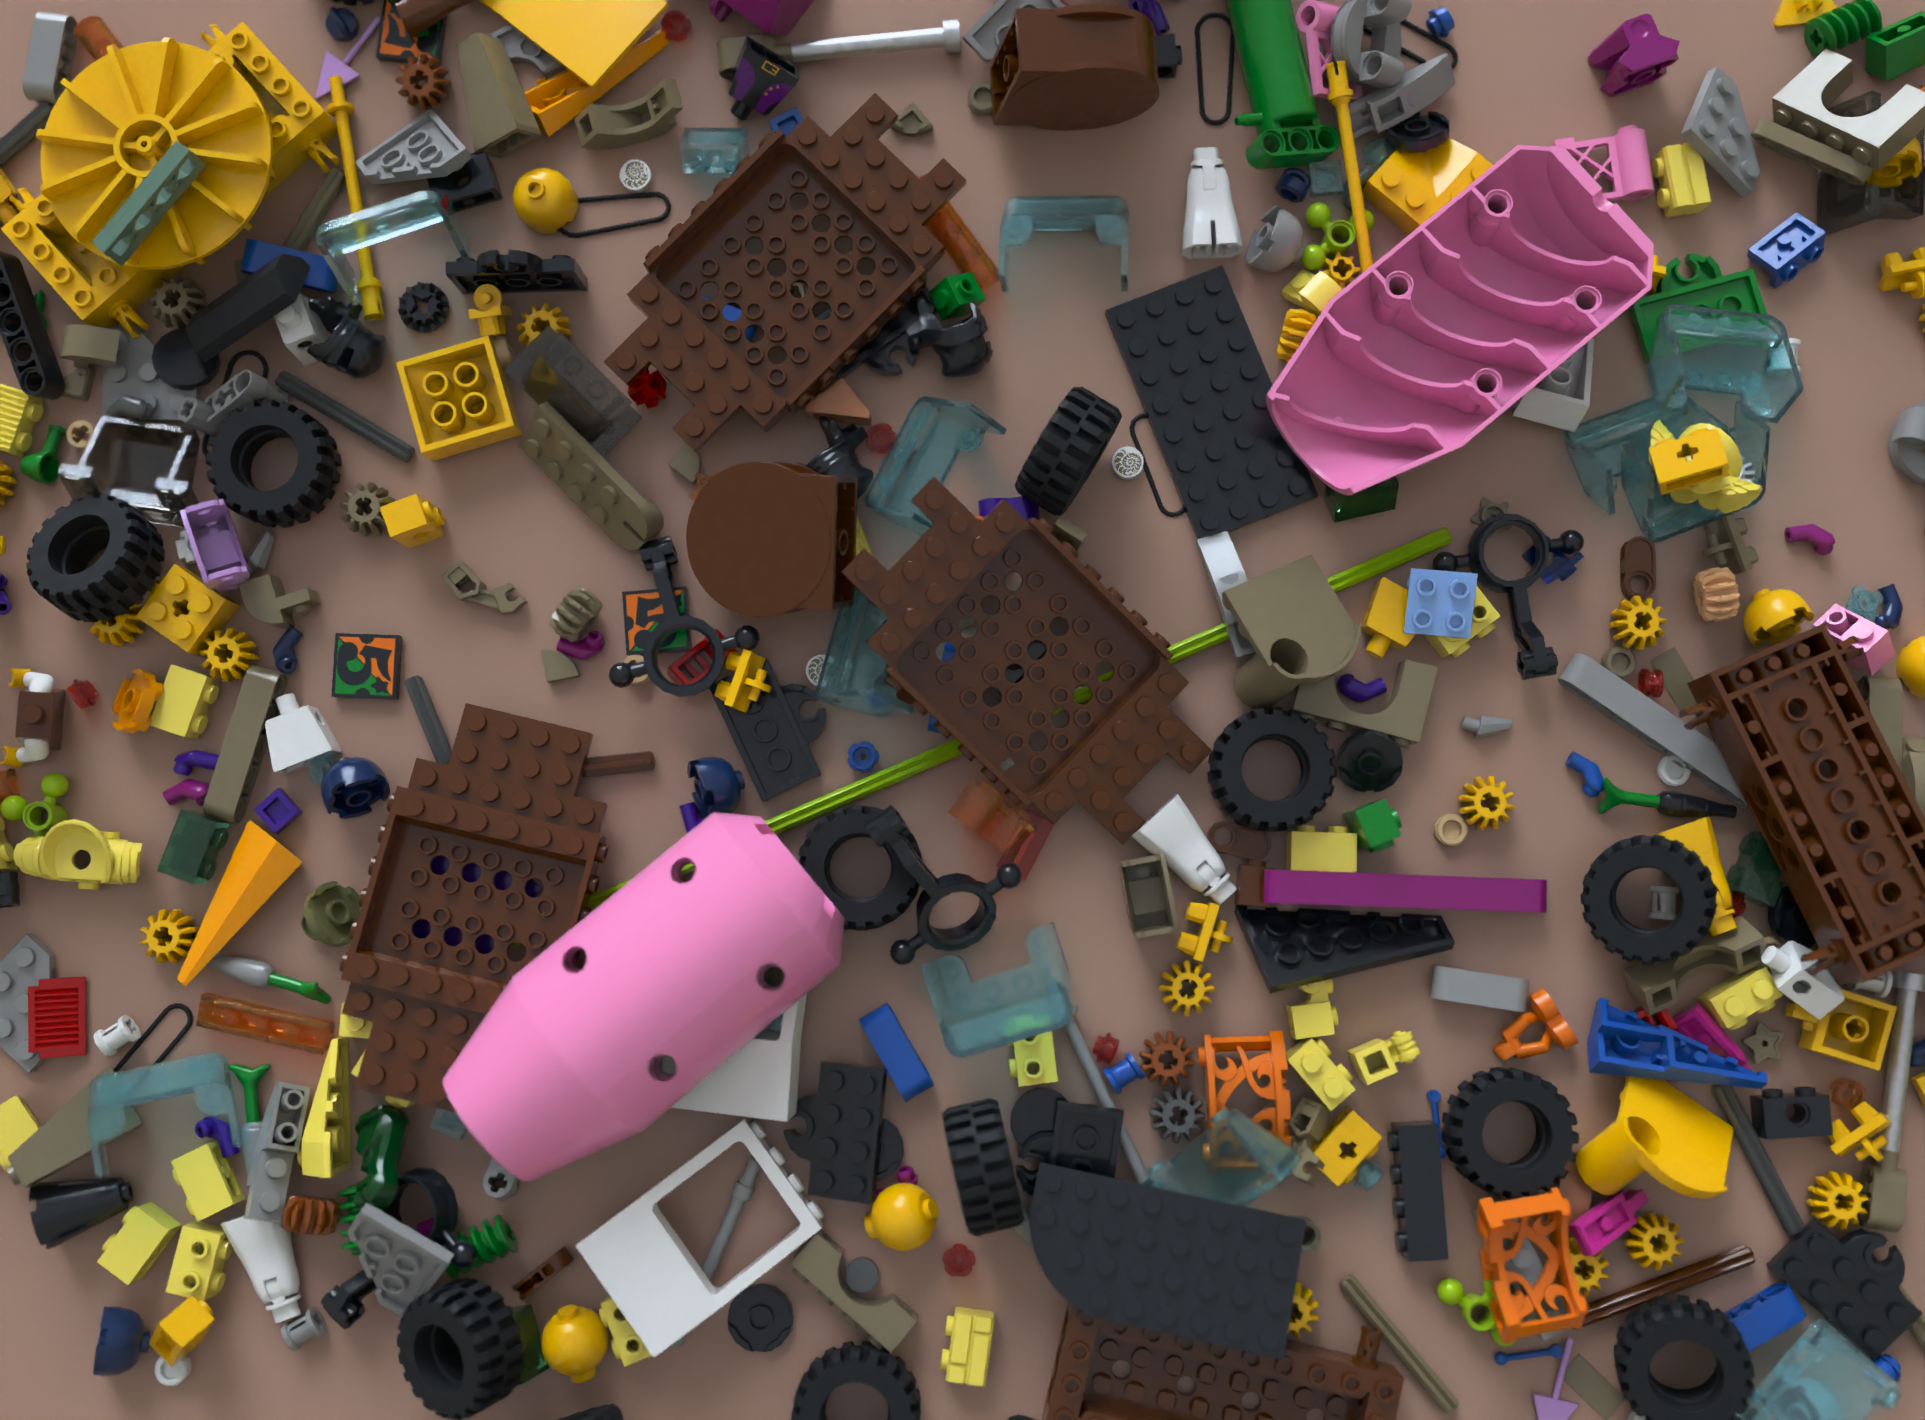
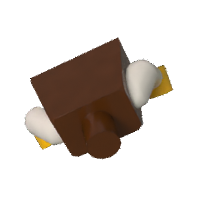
M9 668V672H12V683L9 682L8 686L27 688L19 692L15 732L17 740L24 747L4 746L2 751L6 752L0 764L21 767L23 763L45 759L49 754V749L61 750L66 690L54 689L55 681L48 674L31 672L27 668Z

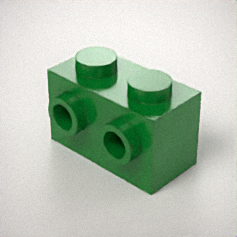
M1923 11L1866 36L1865 71L1882 80L1895 79L1902 73L1925 65V12Z
M1386 799L1372 801L1343 813L1350 833H1357L1358 850L1368 849L1369 853L1379 852L1395 845L1393 839L1402 836L1399 828L1402 827L1401 820L1394 809L1390 810Z

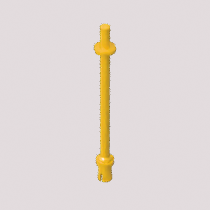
M1342 60L1337 61L1338 75L1335 74L1333 62L1325 66L1330 89L1327 97L1328 102L1336 107L1360 266L1363 273L1373 265V258L1348 105L1354 94L1353 89H1349L1346 61Z
M331 76L329 82L333 102L326 106V111L328 115L336 119L361 272V279L356 283L357 292L361 293L364 319L379 320L385 317L380 294L383 286L382 282L374 277L348 116L352 115L355 109L352 103L345 100L342 77Z

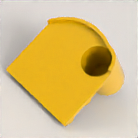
M1625 1076V1087L1619 1094L1621 1103L1617 1120L1577 1152L1575 1165L1583 1181L1600 1194L1612 1195L1646 1170L1665 1186L1687 1196L1712 1198L1724 1193L1728 1186L1724 1187L1734 1127L1664 1080Z

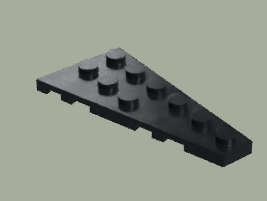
M1236 905L1234 910L1269 993L1451 950L1455 944L1440 915L1401 914L1400 917L1381 916L1380 912H1368L1367 915H1352L1350 911L1299 908L1297 912L1278 911L1277 907H1265L1264 910L1248 909L1247 905Z

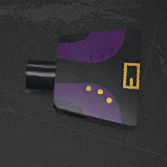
M747 36L729 81L728 93L736 99L730 109L732 114L741 120H747L753 109L762 115H769L799 81V67Z

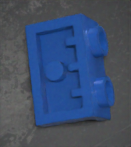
M1796 212L1750 247L1747 257L1771 274L1770 285L1777 288L1785 281H1791L1798 274L1799 270L1809 262L1814 263L1821 257L1824 252L1826 232Z

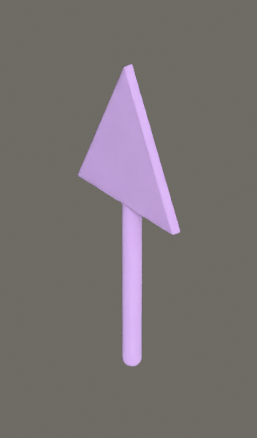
M379 16L375 17L343 61H340L326 50L315 96L316 101L331 93L329 82L331 76L342 77L343 86L360 77L357 72L347 65L381 22Z
M1572 1337L1567 1338L1552 1397L1532 1393L1537 1420H1567L1579 1406L1578 1403L1559 1399L1574 1342Z

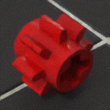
M647 368L628 387V394L636 402V406L645 403L647 409L659 405L658 401L666 399L667 396L664 393L667 383L658 370L650 373Z

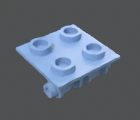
M1411 568L1410 576L1407 578L1408 597L1404 633L1470 638L1478 574Z

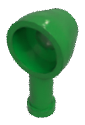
M50 424L48 427L49 432L42 452L24 456L20 464L24 475L43 484H52L60 473V462L56 452L62 435L65 434L66 430Z

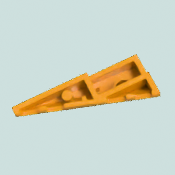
M656 31L655 35L640 43L636 42L595 89L591 88L567 68H565L564 72L549 80L545 77L538 79V85L525 91L524 94L539 126L540 133L547 137L551 136L582 112L589 104L595 102L670 44L665 31Z
M251 820L244 827L231 860L211 900L180 973L176 978L185 987L302 863L300 859Z

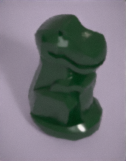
M375 1106L370 1111L361 1115L355 1123V1131L359 1136L356 1151L359 1155L363 1156L360 1170L368 1174L363 1181L357 1183L353 1200L355 1205L362 1208L365 1203H368L383 1211L396 1199L399 1192L397 1169L401 1153L406 1144L410 1122L404 1112L393 1106Z

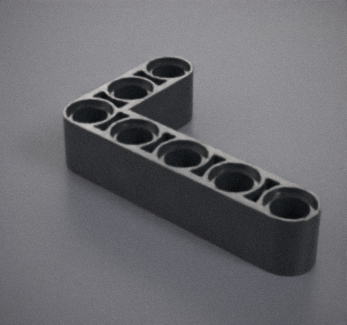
M0 251V333L22 391L27 395L51 400L58 399L65 390V381L22 263L16 256Z

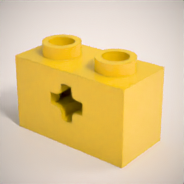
M1708 428L1698 429L1691 432L1687 437L1677 440L1673 438L1664 439L1649 448L1651 463L1661 495L1730 476L1729 463L1718 428L1711 430ZM1690 456L1692 461L1686 462V459L1683 457Z
M417 493L380 507L390 537L409 549L445 536L442 526L446 522L442 511Z
M1346 1106L1326 1128L1320 1142L1312 1145V1151L1325 1164L1323 1170L1319 1167L1317 1168L1338 1187L1342 1182L1347 1184L1357 1174V1165L1364 1158L1370 1159L1380 1147L1378 1142L1383 1137L1354 1110ZM1342 1142L1347 1144L1351 1150L1347 1155L1339 1147Z

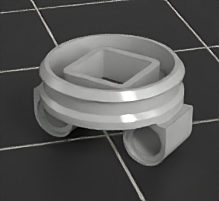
M1347 0L1340 7L1332 24L1330 43L1336 66L1337 61H1346L1348 81L1355 85H1370L1378 89L1393 87L1400 81L1404 72V65L1399 59L1402 44L1399 22L1405 20L1409 15L1412 6L1411 0ZM1363 25L1372 28L1370 51L1360 52Z
M1925 401L1901 411L1900 416L1892 426L1889 436V450L1895 466L1906 478L1922 486H1925V454L1920 453L1919 450L1925 448Z

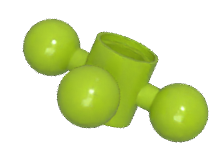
M1318 202L1310 205L1305 215L1307 223L1313 228H1321L1325 234L1321 239L1320 246L1312 244L1305 247L1301 263L1309 270H1317L1324 265L1326 257L1334 259L1337 252H1340L1341 257H1343L1353 243L1356 233L1353 215H1351L1349 222L1336 220L1331 223V211L1326 204ZM1365 209L1368 232H1370L1374 227L1375 218L1369 210ZM1332 236H1339L1344 243L1335 242Z
M60 773L46 775L41 781V790L45 794L43 802L36 801L28 805V802L23 797L12 795L2 801L0 806L1 814L11 821L23 819L24 824L29 829L34 830L33 835L27 838L44 837L52 826L67 820L65 808L56 803L57 798L67 793L69 789L68 779ZM45 810H47L49 817L47 822L44 824L42 821V814Z
M1453 1278L1443 1279L1438 1284L1437 1295L1441 1302L1450 1306L1458 1304L1460 1316L1472 1328L1478 1331L1491 1329L1493 1340L1500 1346L1507 1347L1515 1343L1503 1344L1489 1304V1300L1494 1299V1294L1490 1290L1492 1287L1490 1279L1483 1281L1485 1292L1482 1296L1474 1293L1464 1295L1462 1284ZM1477 1305H1483V1315L1478 1319H1472V1309Z

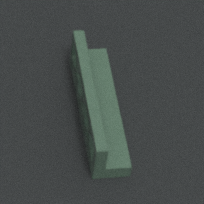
M176 140L93 239L92 243L102 253L123 266L205 168L206 164Z

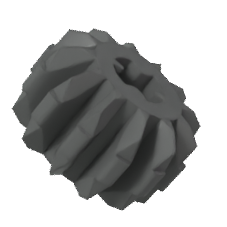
M1175 1086L1174 1096H1171L1167 1088L1162 1089V1094L1166 1099L1164 1101L1157 1097L1152 1099L1153 1103L1159 1106L1160 1109L1149 1110L1151 1117L1159 1118L1151 1124L1152 1128L1157 1130L1164 1127L1160 1134V1137L1164 1140L1169 1137L1171 1132L1174 1143L1180 1142V1133H1183L1188 1141L1192 1140L1189 1129L1192 1127L1197 1132L1202 1130V1127L1195 1122V1119L1203 1120L1206 1118L1205 1113L1195 1111L1203 1105V1102L1200 1099L1191 1102L1194 1092L1190 1089L1186 1091L1183 1097L1180 1086ZM1174 1107H1178L1180 1111L1183 1108L1185 1110L1181 1114L1182 1120L1179 1122L1174 1118L1172 1121L1169 1119L1173 1115L1172 1109Z

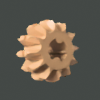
M1714 567L1698 572L1693 583V594L1695 596V605L1698 607V614L1702 616L1705 622H1718L1736 617L1740 606V594L1738 593V584L1735 582V575L1728 567Z

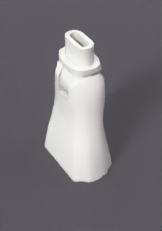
M1196 148L1193 150L1194 161L1190 164L1191 171L1187 181L1182 256L1187 259L1234 257L1243 251L1228 174L1223 167V160L1219 159L1218 148Z
M1176 794L1154 813L1155 816L1148 818L1131 837L1152 855L1165 854L1167 867L1177 874L1188 886L1201 892L1204 897L1210 896L1217 905H1220L1237 888L1228 879L1230 874L1225 872L1226 868L1221 857L1211 845L1183 800Z
M245 1213L220 1223L231 1246L243 1264L258 1297L264 1304L269 1303L265 1308L266 1311H272L275 1323L300 1315L301 1311L297 1302L301 1298L299 1292L300 1276L294 1256L291 1232L284 1230L280 1226V1222L271 1223L244 1219Z

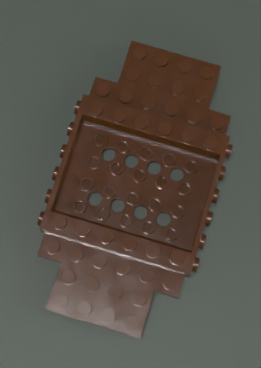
M466 703L448 765L416 758L408 788L397 786L396 792L390 795L387 804V811L390 812L387 823L382 825L378 834L380 847L377 856L371 859L368 873L371 875L368 887L364 888L360 895L359 907H362L358 920L353 922L350 929L349 937L352 939L349 952L343 955L340 963V971L343 972L341 979L351 981L342 1014L373 1021L354 1088L456 1112L443 1085V1078L512 977L591 913V908H588L589 899L598 890L600 876L596 875L599 863L605 862L609 847L608 844H605L606 838L600 835L607 804L577 796L593 738L592 733ZM438 856H445L449 861V869L446 873L437 875L432 870V862ZM469 864H477L480 867L481 875L475 882H467L463 877V870ZM502 871H507L512 876V884L505 890H499L494 884L496 875ZM532 879H539L544 885L543 893L536 898H532L526 893V885ZM425 919L431 925V932L427 937L419 939L414 935L413 927L417 921ZM452 927H458L463 934L462 941L456 946H449L445 941V933ZM482 935H490L494 939V948L490 953L482 954L477 950L476 944ZM516 942L522 943L526 948L525 957L518 962L512 961L508 956L509 947Z

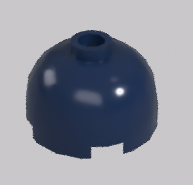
M361 757L339 759L324 774L320 786L323 803L329 814L332 812L338 813L342 819L355 818L371 812L370 805L377 802L380 798L385 801L390 794V785L381 768L371 760Z
M704 757L689 761L687 774L688 778H695V792H692V797L701 818L705 819L713 812L731 814L736 810L741 799L740 790L745 788L742 773L739 770L735 771L732 765L723 758Z
M104 1307L93 1373L100 1376L119 1375L129 1371L137 1363L140 1353L148 1352L151 1332H144L143 1319L137 1312L123 1307Z

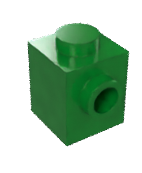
M973 272L946 276L928 292L941 320L968 316L971 313L970 302L975 301L978 307L986 300Z

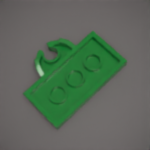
M1689 253L1684 257L1685 265L1691 270V278L1682 277L1678 272L1680 264L1678 257L1672 259L1665 266L1666 275L1664 278H1661L1657 285V294L1642 297L1629 307L1645 363L1759 334L1772 328L1753 268L1722 276L1719 265L1710 255L1704 257Z

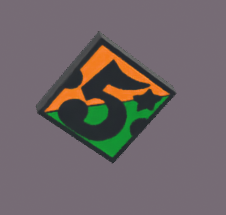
M384 0L376 57L379 61L408 64L407 57L412 56L418 60L419 55L422 53L427 55L429 60L433 57L440 60L441 65L447 16L410 39L393 0Z
M674 587L681 615L689 616L687 587ZM658 589L622 592L627 656L643 655L647 637L658 624L666 620ZM690 629L678 630L668 635L661 643L658 654L689 651L692 648Z
M336 633L331 697L399 700L403 637L400 635Z

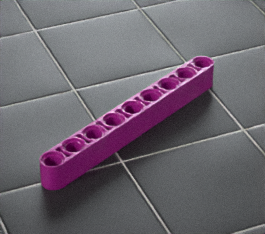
M1264 870L1263 903L1547 913V880Z

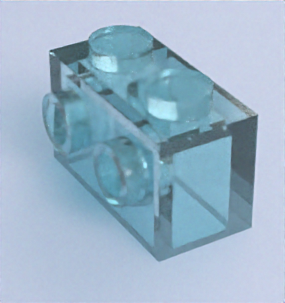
M684 128L680 142L683 173L734 174L738 163L744 157L749 156L747 128Z

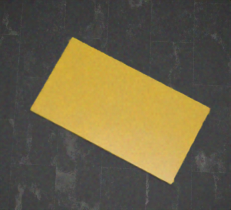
M479 0L593 89L599 85L669 7L668 2L665 0Z

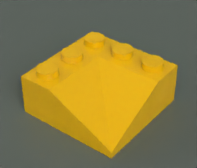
M1448 138L1442 145L1426 151L1404 152L1396 150L1367 181L1362 194L1367 201L1409 235L1493 165L1478 152Z
M489 335L396 362L420 451L429 460L436 461L523 435L505 369L498 360L493 340Z

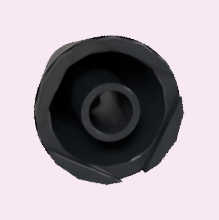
M121 1177L39 1182L31 1186L29 1202L36 1200V1211L30 1212L39 1243L42 1246L47 1244L46 1249L55 1248L127 1210L129 1202L133 1201V1190L130 1182L124 1183Z

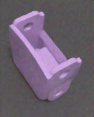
M224 499L210 500L180 510L205 586L218 592H226L238 589V584L249 580L250 570Z

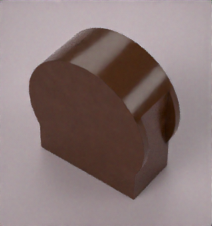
M1078 4L1055 9L1016 8L989 66L994 125H1029L1040 129L1056 131L1102 128L1130 120L1144 113L1156 103L1160 94L1154 25L1141 12L1118 5Z
M764 461L740 463L715 475L696 497L687 523L686 546L693 572L701 586L723 607L735 613L751 617L776 616L804 609L836 610L854 606L855 586L841 571L856 557L858 476L821 475L811 468L796 463Z

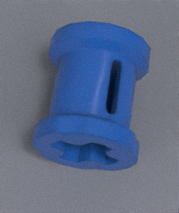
M1130 1052L1125 1054L1124 1060L1113 1067L1102 1069L1117 1094H1120L1122 1088L1133 1080L1145 1078Z

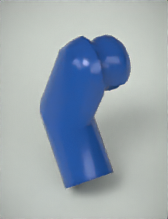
M1573 751L1567 758L1565 765L1583 775L1586 781L1582 786L1584 794L1592 798L1597 797L1599 792L1604 791V778L1599 766Z

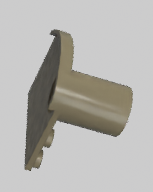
M1312 554L1225 590L1221 594L1223 596V606L1232 611L1239 623L1238 629L1240 634L1249 639L1256 651L1237 670L1234 676V689L1237 696L1245 705L1252 709H1269L1300 683H1315L1332 677L1349 663L1358 648L1362 627L1360 624L1355 626Z

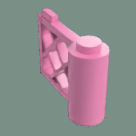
M1306 0L1297 10L1296 24L1300 31L1306 33L1313 95L1328 99L1327 95L1330 93L1329 86L1328 88L1323 87L1322 73L1328 81L1325 66L1332 61L1337 68L1331 51L1330 37L1334 18L1341 6L1316 0ZM1319 43L1326 52L1324 57L1319 51ZM1348 81L1349 89H1353L1354 94L1349 102L1351 103L1363 96L1362 86Z
M1637 125L1622 127L1615 136L1574 142V137L1554 140V146H1550L1565 148L1571 155L1579 159V164L1583 162L1597 171L1593 177L1595 181L1600 175L1612 181L1613 192L1602 193L1607 201L1621 199L1624 201H1635L1655 193L1645 130L1638 128ZM1606 146L1608 159L1603 166L1587 157L1593 148ZM1608 164L1610 166V171L1605 169L1608 166Z

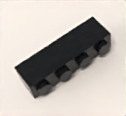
M1431 1120L1391 1122L1392 1131L1387 1132V1144L1389 1151H1393L1394 1165H1390L1389 1171L1391 1183L1396 1185L1397 1198L1392 1199L1393 1215L1399 1221V1232H1395L1396 1250L1401 1252V1256L1408 1262L1448 1260L1438 1124Z

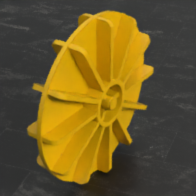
M164 37L162 41L144 42L121 49L111 44L106 47L107 55L90 64L71 82L65 78L61 80L60 83L66 89L54 105L45 129H37L36 137L42 141L40 158L43 184L40 186L41 192L48 199L60 223L72 237L96 255L117 263L97 249V246L92 241L177 140L200 158L206 166L123 266L149 272L155 269L179 267L193 262L199 265L207 262V256L225 246L243 228L250 231L253 226L248 222L263 200L269 180H275L276 172L272 169L273 138L270 117L248 81L229 63L209 51L189 44L178 43L169 37Z

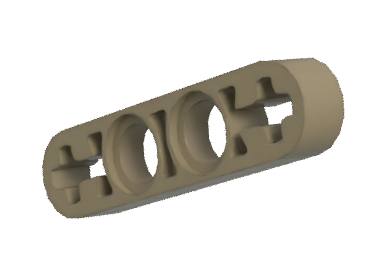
M1759 120L1751 133V137L1758 143L1855 186L1863 187L1874 171L1870 165H1862L1848 154L1768 120Z

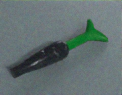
M1607 777L1603 780L1605 798L1598 807L1599 814H1603L1620 804L1655 808L1660 814L1670 817L1735 818L1737 814L1735 805L1721 804L1680 792L1662 791L1658 795L1623 791L1612 784Z

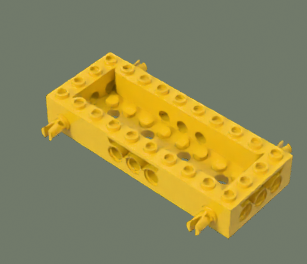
M243 21L226 36L216 24H210L209 27L215 34L216 39H213L204 31L201 32V38L211 47L208 51L229 63L248 81L270 117L273 138L272 169L276 172L275 180H269L263 198L310 158L320 166L324 173L330 171L323 159L324 157L336 166L339 164V158L326 146L338 134L335 122ZM26 188L17 189L25 202L24 204L10 195V202L20 212L4 225L1 230L83 322L102 328L116 327L120 323L132 338L140 337V334L133 325L134 322L144 330H148L149 325L134 310L154 294L152 287L161 288L163 286L161 278L170 280L186 265L146 272L108 261L81 245L68 233L53 212L48 199L43 194L34 199Z

